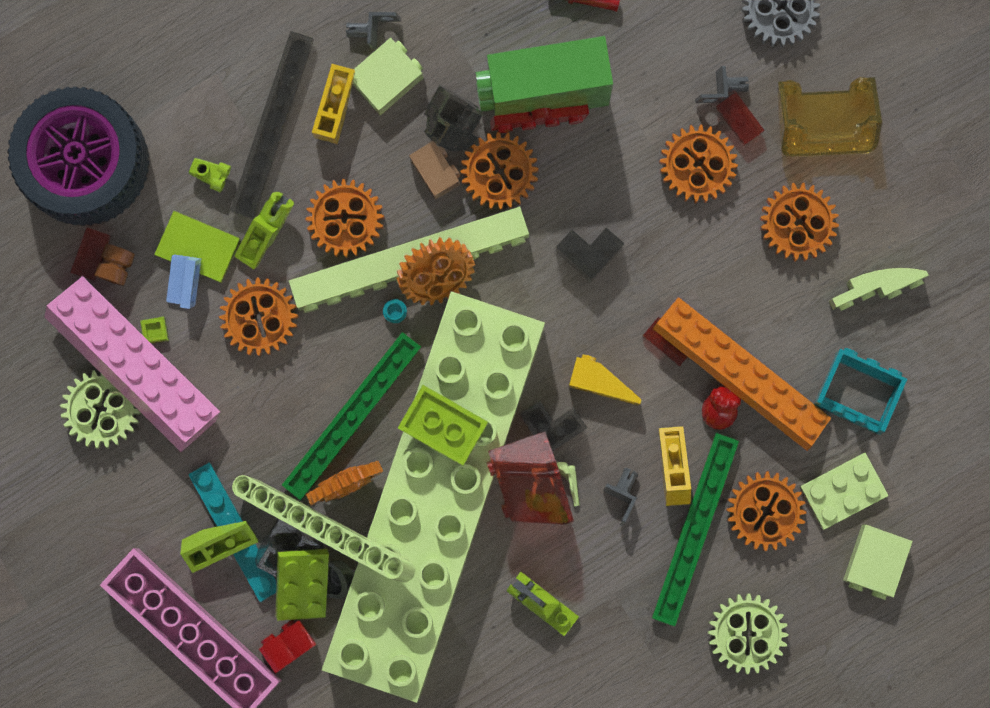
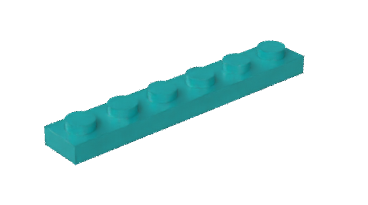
M211 463L188 474L217 527L243 522ZM253 544L233 554L259 602L276 593L277 580L257 544Z

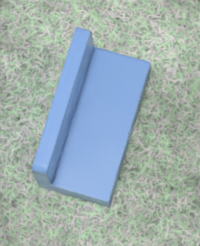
M172 255L167 302L180 304L181 308L187 309L196 305L201 258Z

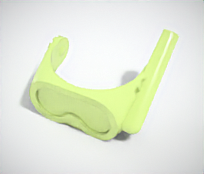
M557 462L548 465H535L530 468L531 499H535L534 484L536 480L543 474L554 472L561 474L567 479L570 485L569 489L572 494L574 506L580 505L574 465L568 466L566 462Z

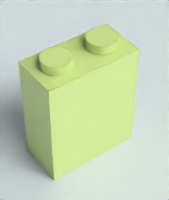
M389 38L354 69L353 86L379 115H382L423 79L421 72L423 67L415 58L410 60L405 54L408 51L400 41L395 43L392 38Z
M862 525L843 581L849 582V588L861 592L863 588L872 591V596L886 600L887 596L894 597L913 541L869 525Z

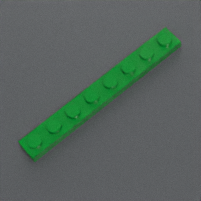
M403 332L399 335L283 482L282 486L299 500L305 497L422 348Z
M715 433L653 611L652 619L676 626L739 443L738 440Z

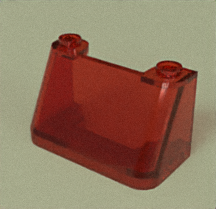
M545 432L488 451L491 461L486 463L490 475H496L505 501V504L501 505L505 519L510 518L511 522L566 525L574 522L560 471Z

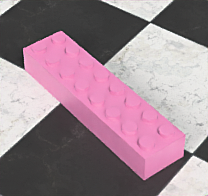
M83 276L46 306L44 317L180 452L185 450L216 422L220 411Z
M133 548L100 584L106 592L232 708H258L282 681L139 548Z

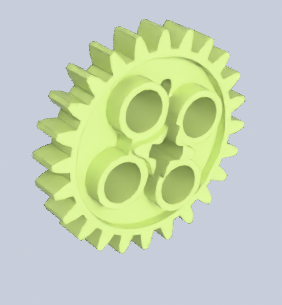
M92 370L91 378H88L83 373L84 381L82 382L75 378L74 381L77 386L75 388L68 386L67 388L71 394L62 396L68 403L60 405L62 409L67 410V412L61 414V418L69 419L64 424V427H73L69 434L74 436L78 433L76 440L78 443L85 438L86 447L95 442L96 449H99L101 443H104L108 449L112 440L116 445H119L118 438L120 436L127 440L125 432H134L130 425L131 423H139L134 418V415H139L141 412L135 409V406L102 374L98 376L95 370ZM93 388L100 390L98 398L94 400L87 398L89 390ZM106 389H109L110 392L104 402L106 412L101 411L97 427L93 430L92 425L98 416L95 408L101 407ZM120 396L123 398L122 405L117 408L110 406L111 399ZM89 411L91 412V419L85 423L80 422V413ZM112 419L115 422L114 427L108 431L102 429L103 421Z
M749 593L746 594L745 600L742 599L740 594L736 596V602L731 598H727L729 606L726 607L723 604H719L722 612H713L717 620L709 621V624L715 627L714 630L707 631L708 634L714 635V639L708 643L716 644L717 646L712 653H721L718 661L722 662L727 659L726 668L728 669L735 664V672L739 673L742 667H744L745 674H749L751 667H753L756 673H759L760 665L768 670L767 662L771 661L776 664L777 661L774 655L783 656L779 647L787 646L781 639L789 634L782 632L781 629L788 625L787 623L779 622L784 615L775 614L778 608L777 605L771 608L768 607L769 599L760 603V595H757L754 601H752ZM749 611V630L753 631L754 635L749 637L750 654L746 656L747 639L742 636V631L747 630L746 612ZM733 614H739L742 618V624L737 628H733L729 622ZM762 614L767 622L765 627L758 629L754 624V619ZM733 639H739L742 645L740 651L736 653L731 652L729 649V643ZM762 639L766 643V649L762 653H756L754 643Z

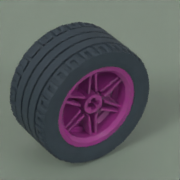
M75 86L73 88L65 87V89L59 88L56 91H49L48 94L41 95L31 105L29 104L22 111V115L17 118L16 124L13 125L14 129L10 133L11 137L8 140L9 149L7 150L9 154L7 158L10 163L9 170L12 171L11 176L26 199L50 217L76 226L102 224V222L110 221L109 219L116 218L117 215L124 213V210L130 208V205L136 201L135 198L141 194L140 191L144 188L143 184L147 180L146 175L149 171L148 146L145 143L146 140L141 129L133 118L117 101L111 99L108 95H104L102 92H97L91 88L88 90L86 87L78 88ZM70 129L74 130L72 138H69L67 135ZM94 134L99 135V140L91 141V137ZM52 148H59L60 152L51 155L50 151ZM78 150L81 153L78 154V159H75L73 156L76 155L75 151ZM105 157L107 160L106 164L100 166V158ZM61 170H65L63 179L58 177V172ZM90 176L88 183H82V177Z

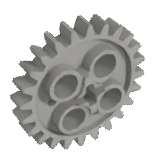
M742 0V3L748 6L742 7L741 12L748 14L744 17L743 22H751L747 30H756L754 38L762 35V43L770 39L772 47L776 41H779L780 46L784 47L787 40L793 46L794 38L801 42L803 34L809 36L811 33L809 27L814 28L816 22L812 19H818L820 15L814 10L819 9L820 4L813 3L815 0ZM799 3L803 6L804 10L796 12L792 8V4ZM764 4L769 7L770 12L762 13L758 10V6ZM781 5L785 7L784 10L780 11L776 9L777 6L780 7ZM783 20L787 23L788 27L780 29L776 26V21Z

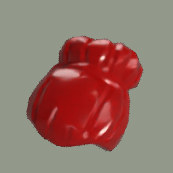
M720 386L717 389L714 388L702 404L703 421L709 427L717 430L730 427L737 419L741 398L725 386Z

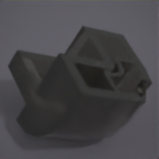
M439 85L424 113L427 116L424 132L427 137L442 148L454 152L463 151L471 147L479 138L473 131L478 126L484 113L478 109V106L466 98Z
M277 519L269 534L264 536L259 546L255 564L256 567L277 577L278 552L324 549V545L312 536Z

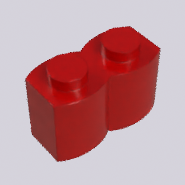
M290 620L281 627L283 632L275 637L272 633L261 641L263 646L259 648V651L275 673L317 645L301 620L296 623L294 620Z

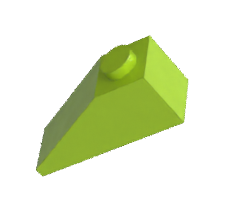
M247 521L203 529L182 539L180 555L191 572L194 573L258 543V539Z

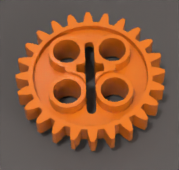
M701 124L698 131H695L694 127L690 125L688 133L681 128L680 137L674 133L671 137L674 143L666 141L665 145L669 150L663 149L661 151V154L666 158L659 160V164L665 165L664 168L660 169V173L667 174L663 179V183L671 182L669 191L675 188L678 190L676 197L683 193L685 194L684 199L686 202L692 196L694 203H697L699 197H702L704 203H707L708 195L715 200L717 199L716 191L724 194L726 191L723 185L727 187L732 185L728 178L736 177V174L731 170L737 169L738 164L731 161L737 158V154H730L734 145H725L729 138L726 137L721 140L719 138L721 131L714 135L712 134L711 126L705 132ZM701 142L705 145L706 150L704 152H697L694 150L693 144ZM684 148H687V149L689 150L690 154L692 155V157H691L688 153H686L683 149H684ZM677 158H684L688 166L679 168L676 166L675 160ZM695 160L697 162L703 161L702 168L700 166L696 168L693 166ZM717 160L721 163L722 168L720 170H713L710 168L709 162ZM704 171L711 175L713 180H710ZM696 175L702 177L704 184L695 186L691 182V177Z
M497 132L494 139L488 133L487 141L479 137V146L471 143L470 146L473 152L465 151V156L469 160L461 161V164L467 167V169L460 170L461 175L467 176L462 180V184H470L466 189V193L474 191L472 200H477L480 197V206L489 202L490 210L493 209L495 204H498L500 211H502L503 204H507L508 208L512 209L513 201L521 205V196L525 199L529 198L526 190L534 191V187L530 182L538 181V178L532 175L539 171V168L532 167L537 162V158H529L533 154V150L525 151L527 142L525 141L519 145V136H516L512 141L510 140L509 133L506 134L505 138H501L500 133ZM500 150H507L510 153V157L506 160H501L497 157V153ZM488 153L492 154L500 169L505 168L504 177L512 186L511 189L507 188L499 173L495 174V166L488 158ZM481 162H485L490 166L489 170L485 173H481L476 169L477 165ZM519 170L523 176L520 180H513L509 176L510 172ZM494 182L500 183L503 187L498 193H493L489 190V186Z
M342 179L340 186L333 180V188H329L324 184V193L316 191L319 197L318 200L310 199L314 208L309 207L306 209L307 212L312 214V216L305 218L307 222L312 223V225L307 227V230L309 232L315 231L311 236L312 240L320 239L317 246L321 248L326 245L325 252L327 254L334 249L335 257H338L340 251H343L345 258H348L349 251L358 256L357 249L359 248L367 252L365 244L368 243L374 246L371 238H380L376 229H383V225L378 223V221L383 220L384 215L377 214L383 207L382 205H375L379 200L378 196L370 198L373 193L372 189L370 188L364 192V183H361L357 188L355 180H352L350 185H347L345 179ZM358 200L363 203L360 211H352L350 209L354 201ZM332 201L339 203L337 211L328 212L326 210L328 203ZM344 213H347L350 218L366 216L365 220L347 219L345 224L341 219L324 221V217L342 218ZM356 224L364 227V231L360 235H353L351 233L352 227ZM332 225H337L340 228L336 236H329L327 234V229Z
M795 183L791 184L790 190L786 186H782V194L774 191L773 196L775 200L768 198L766 202L770 207L763 206L762 211L767 215H763L759 219L766 222V224L760 227V230L767 231V234L763 236V240L771 239L768 248L776 246L775 254L777 255L783 251L784 259H787L792 254L795 262L799 255L802 256L803 261H807L809 253L813 258H816V250L823 254L826 251L823 244L826 246L832 245L828 237L835 238L837 234L832 229L839 227V224L833 222L839 214L831 213L836 205L828 206L827 204L831 197L828 196L823 199L821 197L823 190L821 189L816 194L814 192V185L809 190H806L805 183H802L799 189H797ZM795 201H804L807 206L806 210H798L795 207ZM785 205H788L790 207V210L793 213V215L785 209ZM784 215L788 219V225H779L776 217ZM802 218L804 220L802 225L796 226L794 224L796 219ZM811 219H819L822 223V228L814 229L810 224ZM806 230L813 235V239L809 238ZM792 234H800L803 237V244H795L792 241Z
M439 237L437 243H433L432 239H430L427 246L420 243L419 250L412 248V256H404L407 262L399 263L401 269L397 270L399 276L397 282L402 294H405L407 299L411 298L413 303L420 301L421 305H424L429 301L430 305H433L435 300H438L441 304L443 303V298L447 297L449 299L451 291L460 294L458 290L460 287L467 288L465 281H471L470 274L475 273L473 266H475L473 256L466 245H461L459 240L453 243L451 238H448L443 242L442 238Z
M259 277L256 278L255 284H252L247 279V286L245 287L237 283L239 291L236 292L230 289L233 295L232 298L224 297L228 305L220 306V309L225 311L226 314L219 316V319L226 321V323L222 324L220 328L222 330L228 329V332L224 335L226 339L233 337L230 345L235 346L239 343L238 351L242 352L247 348V354L251 356L253 351L256 350L257 355L261 357L262 350H265L268 355H271L272 347L280 351L279 343L282 342L287 345L285 337L294 336L289 330L290 328H297V325L292 322L293 319L299 318L297 314L292 313L297 306L296 304L289 305L293 297L292 295L284 297L287 289L283 288L278 291V282H275L271 287L270 279L268 278L264 284L261 283ZM253 296L256 297L259 312L265 315L261 317L266 332L265 338L261 335L258 321L253 319L257 316L251 299ZM266 296L273 298V304L269 308L261 306V301ZM242 303L250 305V310L245 315L238 313V307ZM272 319H277L280 322V326L276 331L268 330V323ZM249 326L256 327V334L252 338H246L244 334L245 329Z
M379 461L349 467L317 485L318 488L306 494L311 506L324 501L339 500L371 483V479L380 475L383 469Z
M766 471L764 478H761L759 472L755 473V480H752L749 475L746 476V485L743 482H738L740 491L731 490L736 496L735 499H727L729 503L733 504V507L726 509L727 512L733 515L727 521H734L735 523L730 530H739L736 538L740 539L744 536L746 538L744 541L745 546L752 541L753 549L755 550L760 544H762L763 551H767L769 544H771L773 550H777L778 542L783 547H786V538L791 541L795 540L792 532L801 533L797 524H805V521L799 518L800 515L807 514L806 511L800 510V506L804 505L805 501H798L797 499L802 492H793L796 486L795 483L789 486L786 485L788 477L779 481V473H775L773 478H770L769 471ZM760 487L765 488L768 492V497L765 501H760L756 497V491ZM777 492L778 497L769 508V511L772 513L771 516H765L759 528L754 530L756 522L763 514V511L760 510L761 507H767L772 496ZM781 500L786 501L789 505V510L786 514H781L777 510V504ZM747 508L755 512V519L752 522H747L743 517V512ZM768 521L776 525V532L773 535H768L764 531V525Z

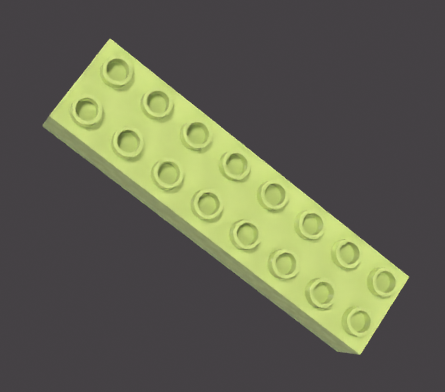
M451 291L417 393L421 386L425 385L488 421V424L464 466L405 432L402 433L367 538L411 561L415 567V574L410 581L400 582L387 578L358 562L322 668L323 671L416 703L420 699L544 331L545 322ZM381 554L378 557V563L381 560ZM399 565L397 569V574L401 570V565Z

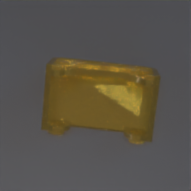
M859 77L851 82L849 91L802 93L801 85L798 82L792 80L778 82L780 143L784 155L794 157L862 154L872 152L877 148L882 128V117L875 77Z

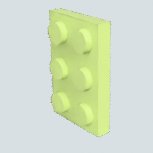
M866 453L799 486L822 530L888 496Z

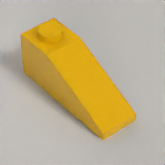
M331 64L312 129L314 138L338 144L355 75L354 69Z
M582 354V358H576L569 384L570 388L640 405L641 398L601 363L596 362L595 357Z
M683 426L659 428L666 506L690 504L691 483Z

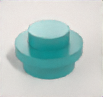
M398 299L389 300L383 307L385 319L394 324L402 322L407 315L406 305Z

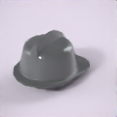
M342 560L328 562L327 597L343 599L347 596L348 589L351 586L355 571L351 570Z

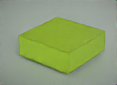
M165 317L140 320L142 335L151 344L169 341Z

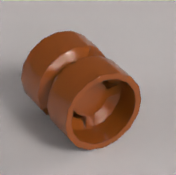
M105 244L101 255L104 261L98 263L94 276L124 286L128 277L126 268L132 266L135 254L123 248Z

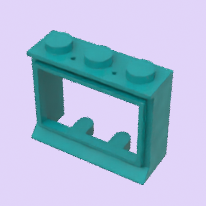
M849 348L839 349L813 404L818 408L881 435L886 431L908 379L902 377L903 373L896 369L889 368L887 370L880 367V363L874 359L867 358L865 360L858 357V353ZM839 363L894 387L880 421L825 397Z

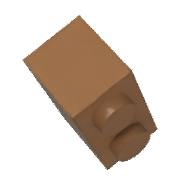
M433 140L409 155V158L436 200L459 186L458 178L461 175L454 164L449 166L445 159L448 157V154L441 144L437 146Z

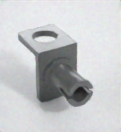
M369 12L367 23L348 22L346 24V28H349V30H346L347 38L366 37L367 44L372 49H376L378 22H400L401 17L396 12Z
M721 66L716 71L717 94H702L695 99V102L722 103L728 98V92H748L749 84H745V82H748L749 79L747 76L727 77L726 66Z
M624 468L617 486L606 484L603 490L605 493L629 504L620 522L622 527L637 497L630 494V491L638 477V473L633 471L630 478L627 479L631 471L628 468Z

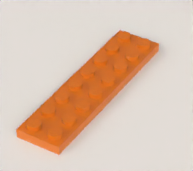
M679 297L653 327L657 333L806 451L812 447L830 421V416Z

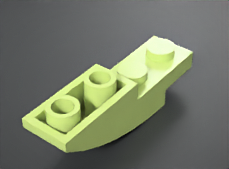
M910 268L873 271L850 279L846 282L850 290L832 298L829 303L833 310L840 308L843 311L853 306V301L860 297L865 301L875 296V290H877L880 299L888 296L890 300L902 294L901 289L907 286L910 289H914L924 284L922 279L929 275L927 271Z

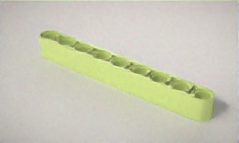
M245 475L238 476L234 480L232 490L236 496L387 578L400 582H408L413 578L415 567L408 559L260 480ZM362 544L361 551L358 552L359 546ZM381 554V560L378 563V557ZM399 565H401V570L397 574V569Z

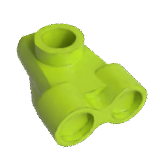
M194 158L189 175L209 184L210 189L221 193L231 171V166L222 162L218 165ZM201 167H207L205 173H199Z

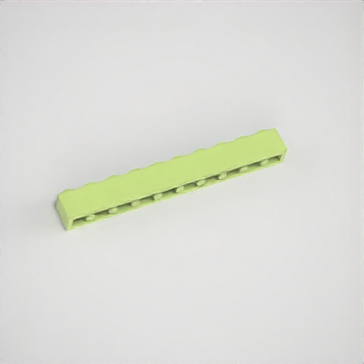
M517 207L289 280L296 306L299 311L304 310L305 313L319 309L318 305L327 303L328 306L337 304L345 296L350 295L351 298L362 296L365 294L364 290L373 288L374 291L388 287L387 283L395 280L397 282L399 277L397 270L401 269L399 263L407 262L404 256H412V248L419 250L420 243L427 246L430 239H432L433 243H437L439 237L442 238L443 242L448 238H451L453 243L459 240L461 245L465 244L467 249L470 250L473 260L479 258V254L486 251L489 254L503 250L502 246L511 244L512 247L521 245L526 242V238H529V232L521 208Z

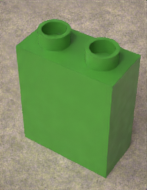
M605 36L488 54V70L475 72L481 112L494 110V116L530 112V115H532L531 111L539 108L555 109L588 105V109L609 106L613 88Z

